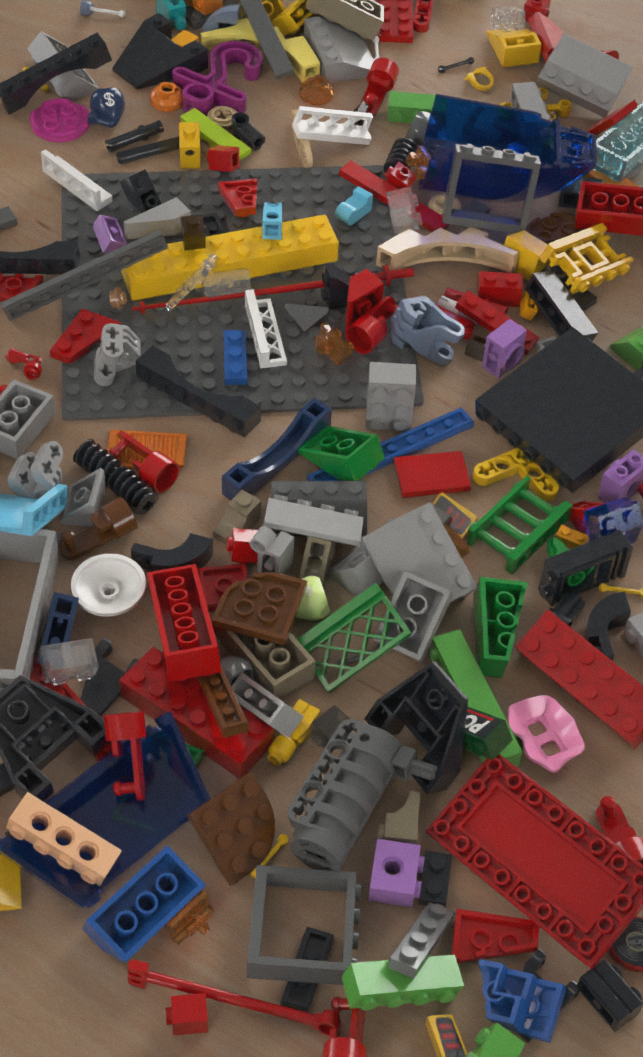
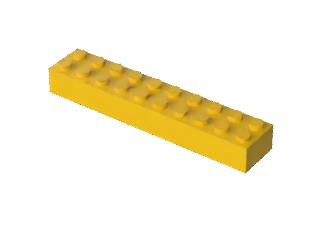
M326 214L282 222V240L262 239L261 226L206 237V248L184 251L182 241L167 244L168 249L121 270L131 301L335 262L338 261L339 242Z

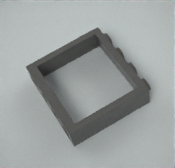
M469 143L467 145L456 144L442 211L443 223L509 233L526 231L541 166L539 156L530 155V152L519 154L510 149L499 151L489 146L478 148ZM462 159L531 169L521 218L453 209L452 206Z
M257 865L247 958V978L343 985L341 976L351 963H357V957H352V949H358L359 932H353V926L359 925L360 908H355V900L360 901L361 884H356V872ZM267 886L347 892L343 962L260 956Z

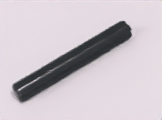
M179 136L117 152V161L119 164H124L180 149Z

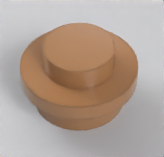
M120 287L110 291L109 298L112 308L123 309L124 304L127 303L125 291H122Z

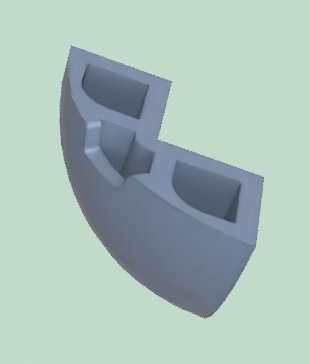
M233 4L219 8L205 21L201 33L234 26L238 20L243 19L242 6L240 4Z

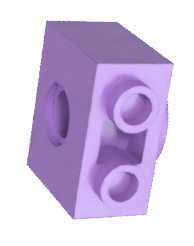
M509 319L489 334L486 338L482 368L498 379L512 370L522 360L527 330Z
M633 449L622 459L615 460L603 473L598 498L614 510H617L638 492V486L643 484V456Z
M377 839L368 901L412 908L414 897L419 898L421 881H417L416 878L417 873H423L425 857L419 856L421 845ZM393 870L398 874L391 875L386 871Z

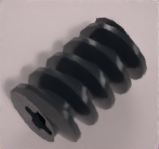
M397 138L384 164V172L386 173L390 166L394 168L398 162L410 169L418 151L417 144L409 138Z
M88 439L82 443L73 455V462H76L78 466L90 474L100 468L103 469L106 487H108L107 482L110 475L117 468L121 467V460L115 459L113 454H108V451L102 449L100 444H95L93 439Z
M121 466L108 479V487L118 497H122L134 514L142 515L148 512L159 499L158 494L153 492L152 488L147 486L145 481H141L140 476L136 475L133 469L127 470L126 467Z

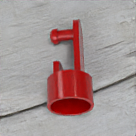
M383 57L375 59L366 77L368 87L361 102L364 101L369 105L366 112L371 113L373 117L377 115L386 92L393 89L399 76V67L391 59Z
M386 296L368 313L360 316L346 329L347 342L356 352L369 354L384 340L387 335L386 320L399 307L395 305L393 297Z
M120 430L117 436L121 441L109 450V454H113L115 459H119L121 453L129 447L145 458L143 463L136 459L132 463L139 473L141 481H145L147 486L157 493L167 491L178 478L180 471L178 463L160 451H151L126 432Z
M144 711L104 715L106 741H112L113 756L123 755L122 740L130 739L134 782L122 783L121 781H116L113 784V793L116 796L135 793L138 801L144 800L145 780L141 738L146 737Z
M611 796L603 797L596 809V819L602 833L643 864V838L638 837L634 828L629 826L622 808L615 803L614 798Z
M334 997L331 1001L332 1010L337 1013H341L342 1010H352L349 1038L340 1037L338 1029H330L329 1040L323 1045L322 1057H367V1049L362 1044L366 1011L361 1008L350 1009L347 998Z

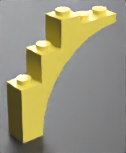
M247 18L238 20L234 26L201 33V44L208 49V52H211L220 43L243 41L256 46L262 55L265 56ZM277 26L274 27L293 66L294 73L301 82L319 79L320 61L304 36L285 40Z

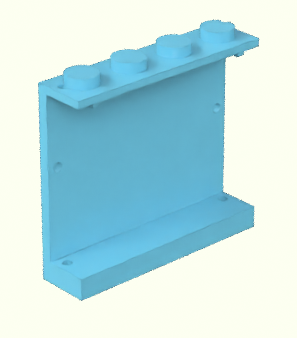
M57 484L39 499L0 493V531L33 536L66 508L67 485Z

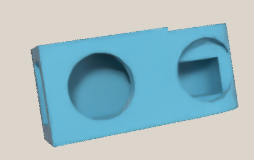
M358 186L353 190L351 197L339 204L335 211V217L349 226L353 225L372 210L373 194Z
M264 203L262 239L282 240V203Z

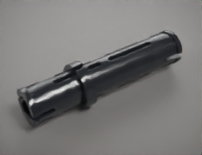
M157 120L145 126L140 125L138 129L105 140V144H109L106 148L111 153L135 142L146 141L151 136L163 133L164 128H160L163 127V124L160 120Z

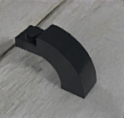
M190 533L182 545L169 550H161L134 543L131 548V559L142 569H149L151 572L196 564L197 568H203L213 555V539Z
M625 591L609 595L595 605L589 615L584 639L612 661L615 655L608 632L616 627L626 626L631 613Z

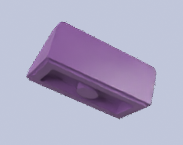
M99 214L93 224V229L102 252L109 253L127 245L118 219Z

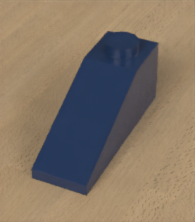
M54 592L45 621L37 659L38 665L62 670L79 600L78 597Z

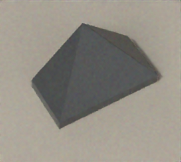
M285 303L286 310L304 332L329 313L330 310L328 307Z

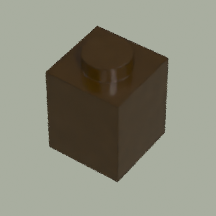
M202 214L180 217L181 239L184 251L206 248V229Z

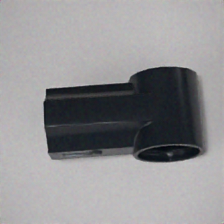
M242 112L232 115L231 134L237 139H242L251 149H260L262 144L265 143V136L249 123V116Z
M567 592L554 609L549 608L548 610L571 627L574 619L583 610L585 602L579 594Z

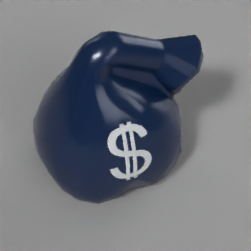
M115 87L95 90L90 98L88 123L100 124L109 128L115 127L125 110V101L121 91Z

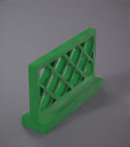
M374 583L297 640L309 654L318 648L326 649L324 663L316 662L315 673L326 690L331 693L411 636L412 633L377 583ZM384 602L388 608L386 618L373 617L375 607ZM391 613L396 620L390 619ZM358 619L367 620L365 633L353 631L354 622ZM372 621L385 622L382 636L370 634ZM389 623L399 624L404 631L395 638L387 637ZM339 633L347 634L344 648L332 646L334 636ZM352 635L364 637L362 650L349 649ZM369 638L381 640L380 649L376 652L366 651ZM331 650L343 652L341 665L329 664ZM348 653L360 654L359 664L355 667L346 666ZM327 668L340 669L338 679L329 684L325 678Z

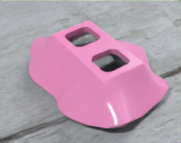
M547 695L535 696L514 703L508 708L507 722L514 736L522 739L524 754L529 760L543 766L548 771L558 772L568 760L585 750V743L575 719L552 697ZM540 722L546 729V732L533 736L528 726ZM554 742L560 752L547 756L541 746Z

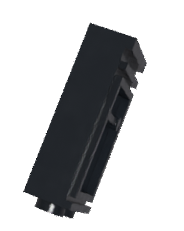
M621 530L545 559L538 586L541 597L546 599L550 606H554L555 602H560L567 592L580 594L598 587L601 583H608L610 579L613 581L617 576L620 579L625 577L633 546ZM595 566L580 584L569 586L567 582L564 583L566 577Z

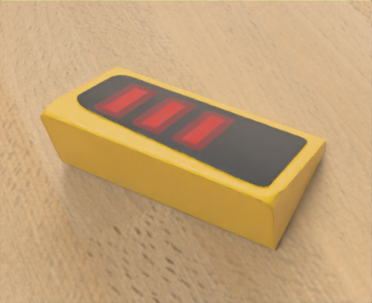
M444 493L438 495L432 503L451 516L445 529L460 541L469 535L467 531L470 525L478 521L476 515Z
M453 1015L428 1016L425 1026L437 1057H466L467 1051Z

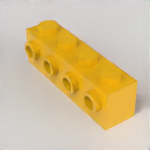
M294 0L272 21L275 27L279 28L283 36L288 34L294 35L300 30L299 27L304 25V19L315 15L306 8L307 0Z

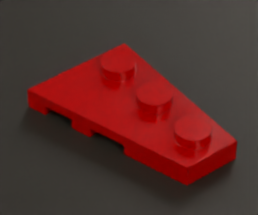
M257 178L218 182V191L235 217L246 218L249 215H256Z

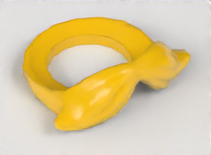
M479 67L473 73H468L465 77V80H468L474 88L480 91L490 90L494 84V77L487 70V67ZM486 75L490 80V84L486 86L479 84L475 76Z

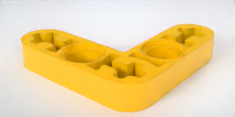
M519 448L481 462L474 467L472 479L480 486H488L518 473L522 479L527 475L531 477L529 487L544 501H553L556 499L559 491V485L550 474H545L537 463L528 460ZM504 464L508 469H500L497 465ZM529 472H537L540 476L532 477L529 475Z

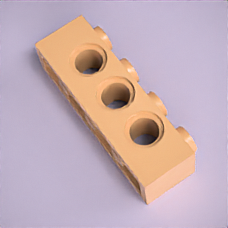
M28 792L10 816L6 826L10 834L19 840L25 839L33 844L34 849L39 853L51 855L57 859V863L68 870L72 868L81 874L80 876L84 881L90 884L96 883L99 886L107 877L122 851ZM36 822L41 823L45 826V830L37 831L33 828L32 824ZM56 838H66L69 845H59ZM88 852L93 859L89 861L84 860L80 857L79 853Z

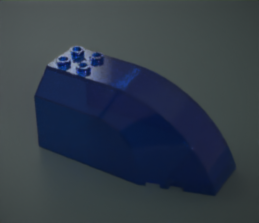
M436 94L424 135L418 190L446 195L456 144L467 145L469 143L478 148L489 146L499 151L510 149L519 154L530 152V155L539 156L541 166L533 199L541 198L572 185L597 165L596 135L573 126L569 129L560 125V121L556 119L549 121L542 118V114L535 111ZM462 159L455 197L497 203L524 201L531 169Z

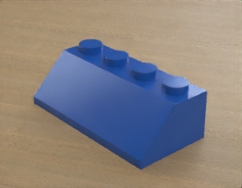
M167 845L85 921L82 930L101 950L126 963L187 905L206 884Z

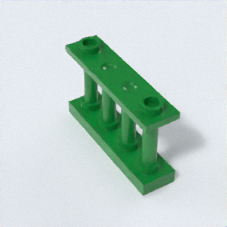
M528 475L521 482L517 481L511 491L478 522H473L467 531L469 534L467 545L471 547L480 538L505 555L507 560L505 571L511 575L526 563L559 530L561 525L569 521L573 506L565 500L559 506L553 507L530 492L531 477ZM524 498L547 513L548 517L545 520H538L517 506L516 503ZM509 511L532 526L534 530L530 534H524L503 520L502 517ZM495 525L518 540L520 544L516 548H510L487 531Z

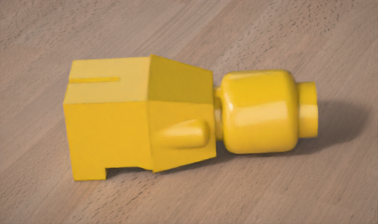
M301 699L297 701L293 709L304 717L289 738L280 733L281 735L277 736L268 749L269 755L267 756L272 764L280 766L282 763L288 762L296 748L309 739L312 731L320 723V710L309 705Z

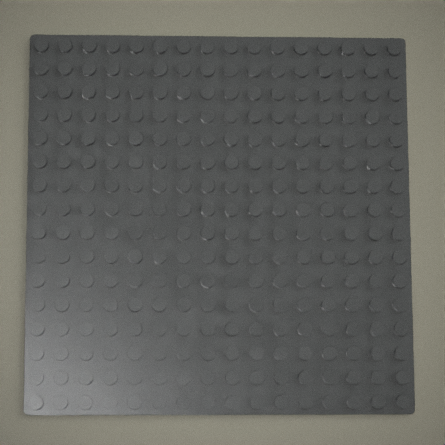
M343 166L312 167L307 169L297 167L236 169L232 172L216 170L147 172L162 204L177 197L191 211V215L217 212L226 233H228L226 218L235 217V215L218 191V182L257 178L256 215L263 214L265 202L271 204L282 203V213L309 210L310 217L326 214L339 242L338 261L330 263L350 276L365 269H368L371 273L382 272V268L376 265L378 246L396 236L392 208L373 197L372 210L353 225L349 226L335 217V211L339 204L351 197L353 190L357 188L356 185L338 175L339 170ZM361 166L384 181L386 180L384 177V166ZM138 172L83 174L112 195L113 202L99 211L94 210L62 186V241H78L81 256L79 266L107 254L102 252L93 229V224L99 214L118 219L124 237V221L141 214L128 201L119 182ZM181 232L175 235L163 236L166 242L176 243L182 241ZM125 238L127 244H129V243H131V242L137 240V239H129V240H127V239ZM325 264L131 301L120 270L62 297V334L82 308L119 321L121 325L128 326L140 339L141 355L153 345L169 354L177 371L194 386L220 395L244 396L261 405V413L299 411L313 398H316L332 410L366 408L370 362L416 364L414 406H422L424 402L416 351L410 344L404 345L403 349H401L392 342L388 332L392 316L386 320L387 335L384 340L369 354L356 352L347 342L345 331L347 307L330 309L329 313L305 332L286 310L285 303L328 307L327 302L323 301L321 297L322 288L255 296L256 300L271 298L287 359V365L261 369L245 309V297L145 309V314H141L140 310H132V307L140 306L139 301H144V305L252 289L321 281L322 273L325 272ZM391 279L390 286H384L383 298L386 296L393 297L397 306H399L402 299H407L404 279ZM117 287H120L126 293L127 303L124 304L123 309L112 308L110 304V291ZM267 307L258 308L259 312L263 314L268 310ZM266 321L262 322L263 327L266 329L272 325ZM223 330H246L247 385H225ZM269 336L266 338L267 343L271 345L276 341ZM99 341L90 347V351L73 363L67 364L62 362V418L65 421L204 415L196 412L190 406L178 402L167 393L159 391L151 384L140 380L136 376V365L116 372L114 381L109 386L97 384L94 380V358L97 349L100 347ZM273 352L270 353L269 359L280 358L279 355Z

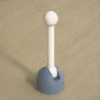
M88 0L81 1L80 15L89 16L95 11L119 15L121 18L126 16L124 10L113 11L95 8L92 2Z

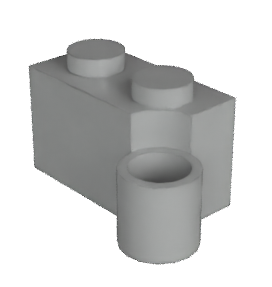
M260 527L249 543L251 548L258 553L257 573L272 572L287 575L293 567L294 536H291L286 531H280L278 534H275L268 527Z

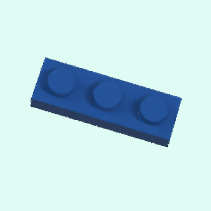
M223 330L225 385H247L246 330Z

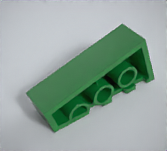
M488 577L479 578L478 588L473 593L476 661L484 676L502 678L510 659L528 582Z

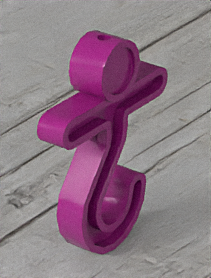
M228 41L215 46L210 52L209 75L204 76L185 67L174 68L172 70L173 83L183 90V111L186 113L196 108L207 116L215 104L217 106H228L237 112L244 113L246 111L247 95L227 85L226 66L230 63H241L245 65V78L249 81L258 80L262 74L263 66L261 51L251 43Z

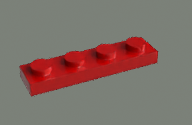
M469 290L465 292L455 306L457 310L490 332H493L507 320L511 319ZM526 329L524 354L526 356L540 338L528 329Z

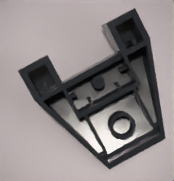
M158 13L143 21L112 67V71L137 90L158 85L162 82L173 81L172 70L176 67H185L197 73L204 71L208 68V49L196 40L183 47L178 46L171 40V21Z
M433 661L379 698L364 720L369 725L383 729L391 735L399 734L406 725L428 752L421 761L437 766L436 776L431 781L414 774L411 776L427 794L447 790L460 773L468 698L443 669Z
M19 675L0 692V757L16 793L22 799L28 792L45 802L54 794L51 781L41 770L76 739L94 757L111 742L106 741L104 720L94 710L22 675Z

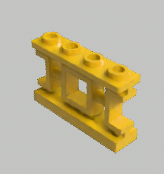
M603 223L549 243L539 257L544 264L550 262L549 265L551 267L559 265L567 273L569 278L565 283L568 286L572 285V288L569 290L571 294L579 291L582 293L591 286L597 287L603 281H611L618 275H625L630 270V264L634 260L631 256L626 258L627 255L625 253L617 255L607 244L611 237L604 235L607 228ZM586 254L595 265L591 266L582 255Z

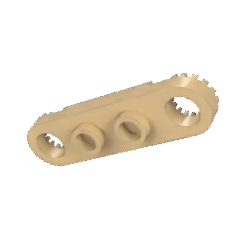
M298 109L290 110L291 130H293L300 160H302V167L306 169L312 168V142L310 139L297 138L292 124Z

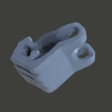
M420 296L400 301L399 307L395 309L394 316L391 318L388 332L392 342L401 349H403L404 345L410 344L416 352L440 365H447L452 361L454 351L444 341L451 343L459 342L464 336L465 328L461 323L447 316L428 297Z

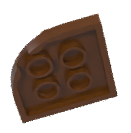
M550 213L549 217L542 219L537 217L531 221L526 228V232L549 244L580 232L583 229H575V214Z
M272 572L252 574L251 578L241 582L237 580L223 593L213 615L212 626L285 646L305 594L307 580Z
M252 771L246 773L186 815L229 886L239 882L251 873L257 865H260L272 847L275 835L273 809L267 795Z

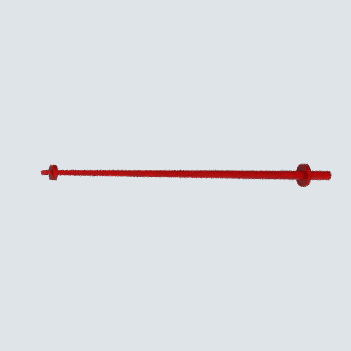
M383 265L382 272L373 274L383 281L384 286L387 287L390 286L391 279L413 277L414 269L390 271L388 265ZM321 280L256 289L254 293L255 296L324 288ZM245 291L144 305V301H139L140 306L132 307V310H140L141 314H145V309L244 298Z

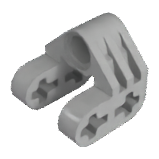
M109 323L103 327L100 347L97 349L94 358V380L101 386L111 385L116 372L136 365L135 361L141 356V341L128 326Z
M51 441L42 445L37 455L33 452H27L17 458L8 477V485L16 495L39 499L57 484H62V469L59 465L63 458V449L56 441Z

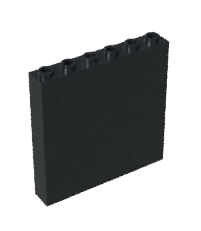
M571 327L475 400V414L481 421L489 424L495 433L501 434L506 438L512 447L522 450L528 460L537 463L541 470L547 475L550 474L562 488H566L573 494L643 438V380L577 329Z

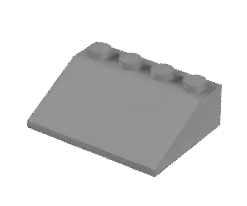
M324 16L304 19V38L320 61V75L324 84L367 77L374 60L364 39L358 33L352 30L348 31L336 22H329Z
M563 34L538 76L537 85L593 113L606 117L633 67L573 37Z
M431 502L406 513L361 538L392 597L404 571L451 591L453 597L449 605L468 596L478 588Z

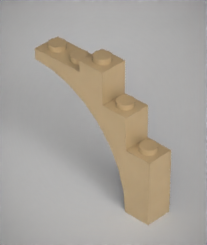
M470 227L458 235L439 228L427 236L407 229L378 246L376 265L381 268L383 265H388L389 270L393 271L431 261H465L513 273L516 271L519 252L488 239V233L474 227Z

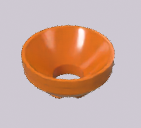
M162 82L151 91L150 104L159 111H176L183 107V90L174 83Z

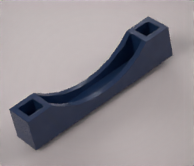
M313 398L299 410L286 431L266 451L251 460L236 463L222 475V495L232 500L241 490L251 495L257 492L299 455L298 448L323 428L331 426L332 409L316 398Z

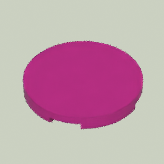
M56 98L42 102V105L35 111L31 112V129L38 137L47 141H72L87 132L90 123L87 121L89 111L84 105L71 102V99Z

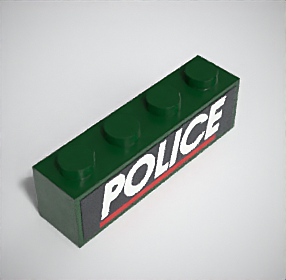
M467 707L463 749L473 752L479 757L483 756L494 760L513 741L506 721Z

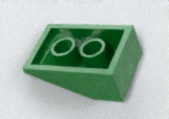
M326 426L297 449L300 455L342 481H360L364 475L376 468L385 459L377 434L333 426Z

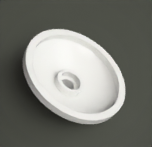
M101 554L87 559L79 565L71 579L72 596L79 598L78 605L88 613L97 616H117L130 611L139 604L146 590V578L142 568L134 560L119 554Z

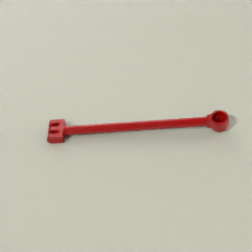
M131 960L128 963L127 982L136 987L145 989L148 982L189 994L206 993V998L310 1025L313 1026V1029L327 1036L330 1035V1029H338L339 1031L341 1024L340 1015L331 1009H326L321 1014L316 1012L315 1015L149 971V963Z

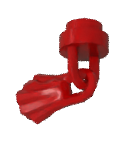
M10 348L6 352L5 358L9 363H26L23 372L27 379L36 380L41 376L42 367L39 365L43 361L41 357L27 354L14 348Z

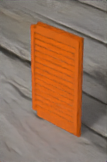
M110 429L107 445L108 454L109 450L121 441L117 436L120 430ZM122 430L151 451H160L178 463L179 467H184L188 434ZM129 447L121 453L119 458L121 466L127 469H135L132 464L135 459L141 463L145 460V458Z

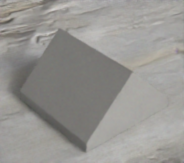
M100 468L69 486L66 508L61 513L60 523L88 528L94 526L90 519L91 514L100 510L106 494L103 469Z

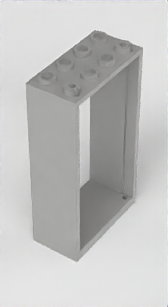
M41 529L33 536L0 531V559L40 563L15 670L0 669V692L19 675L30 679L33 671V662L38 656L59 565L56 531Z

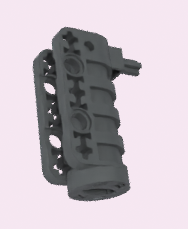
M354 719L342 721L288 809L289 822L295 828L291 843L293 853L300 861L312 869L340 871L348 857V853L356 843L364 825L368 822L376 804L380 801L393 776L408 781L410 776L414 774L431 781L436 776L437 766L418 760L416 749L402 746L393 735L383 729ZM335 749H343L338 757L331 755ZM318 790L313 799L306 796L309 791Z

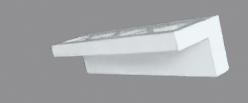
M299 106L292 127L299 139L370 145L372 138L368 128L373 116L371 113ZM303 114L312 115V117L307 120H301ZM330 116V119L327 121L319 122L320 118ZM341 118H348V121L342 124L336 122ZM361 119L365 120L363 126L354 124Z
M46 149L41 152L43 172L94 210L99 211L113 202L111 194L59 156L55 157Z
M254 289L245 290V309L260 369L287 365L271 298L256 300ZM267 307L268 310L263 314L259 312L258 308ZM266 321L272 325L266 329L263 327L262 322ZM268 336L276 340L272 345L267 343L266 338ZM273 352L279 355L280 358L269 359V356Z

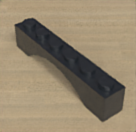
M97 32L1 82L0 102L8 115L25 107L36 91L52 78L76 69H97L112 61L105 41Z
M56 241L47 246L24 252L0 251V273L62 275L79 267L81 256L78 241Z
M153 345L135 361L136 376L140 380L174 397L178 402L190 406L193 410L204 414L212 421L227 427L233 433H237L245 438L261 422V405L244 396L220 395L194 386L177 371L171 356Z

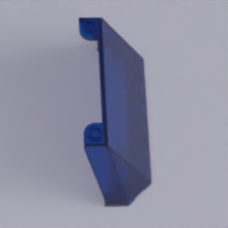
M170 711L164 712L154 719L156 725L153 727L151 725L145 726L146 737L141 738L145 780L144 800L138 801L135 793H127L122 796H116L113 793V784L116 781H121L122 783L134 782L131 742L129 739L122 742V756L114 757L113 752L110 751L45 801L49 806L122 850L101 886L84 881L80 873L72 868L70 870L63 868L57 863V859L49 854L43 855L34 849L33 844L25 839L19 840L10 834L9 830L5 833L6 836L3 839L0 838V854L78 908L86 906L89 909L101 900L99 894L106 885L182 824L188 822L189 819L186 815L211 799ZM36 822L32 824L33 828L37 831L45 830V826L41 823ZM56 838L59 845H69L66 838ZM88 852L79 853L80 857L84 860L89 861L93 859Z

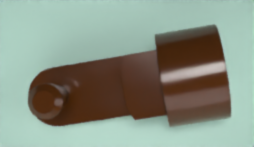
M119 497L100 507V510L92 513L90 517L94 526L77 535H74L72 530L63 531L61 533L63 543L60 546V552L65 559H76L115 538L119 539L138 529L135 517L126 501Z

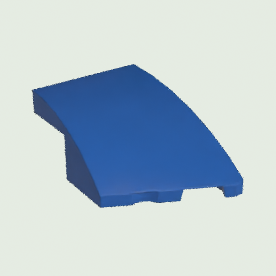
M479 959L478 963L482 973V990L486 1000L485 1010L487 1019L493 1023H499L504 1028L516 1033L551 1043L567 989L564 984L538 979L531 973L508 969L502 963Z

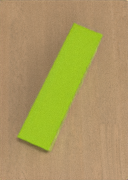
M196 108L180 116L181 122L199 123L200 139L209 142L210 149L217 145L239 147V161L252 153L250 147Z

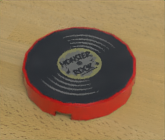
M637 916L609 949L616 963L625 966L627 970L643 972V918Z

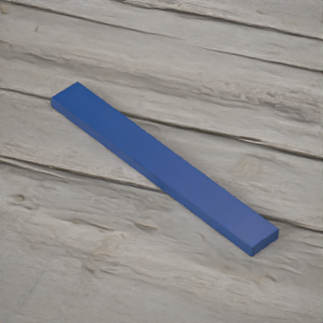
M461 407L383 441L380 445L385 459L367 474L392 464L394 457L410 456L466 431L474 426V421ZM323 469L307 475V481H342Z

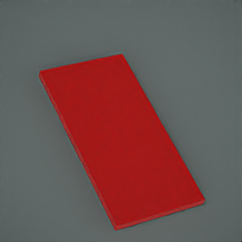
M500 754L494 760L487 758L425 831L432 839L590 970L596 966L643 908V864Z

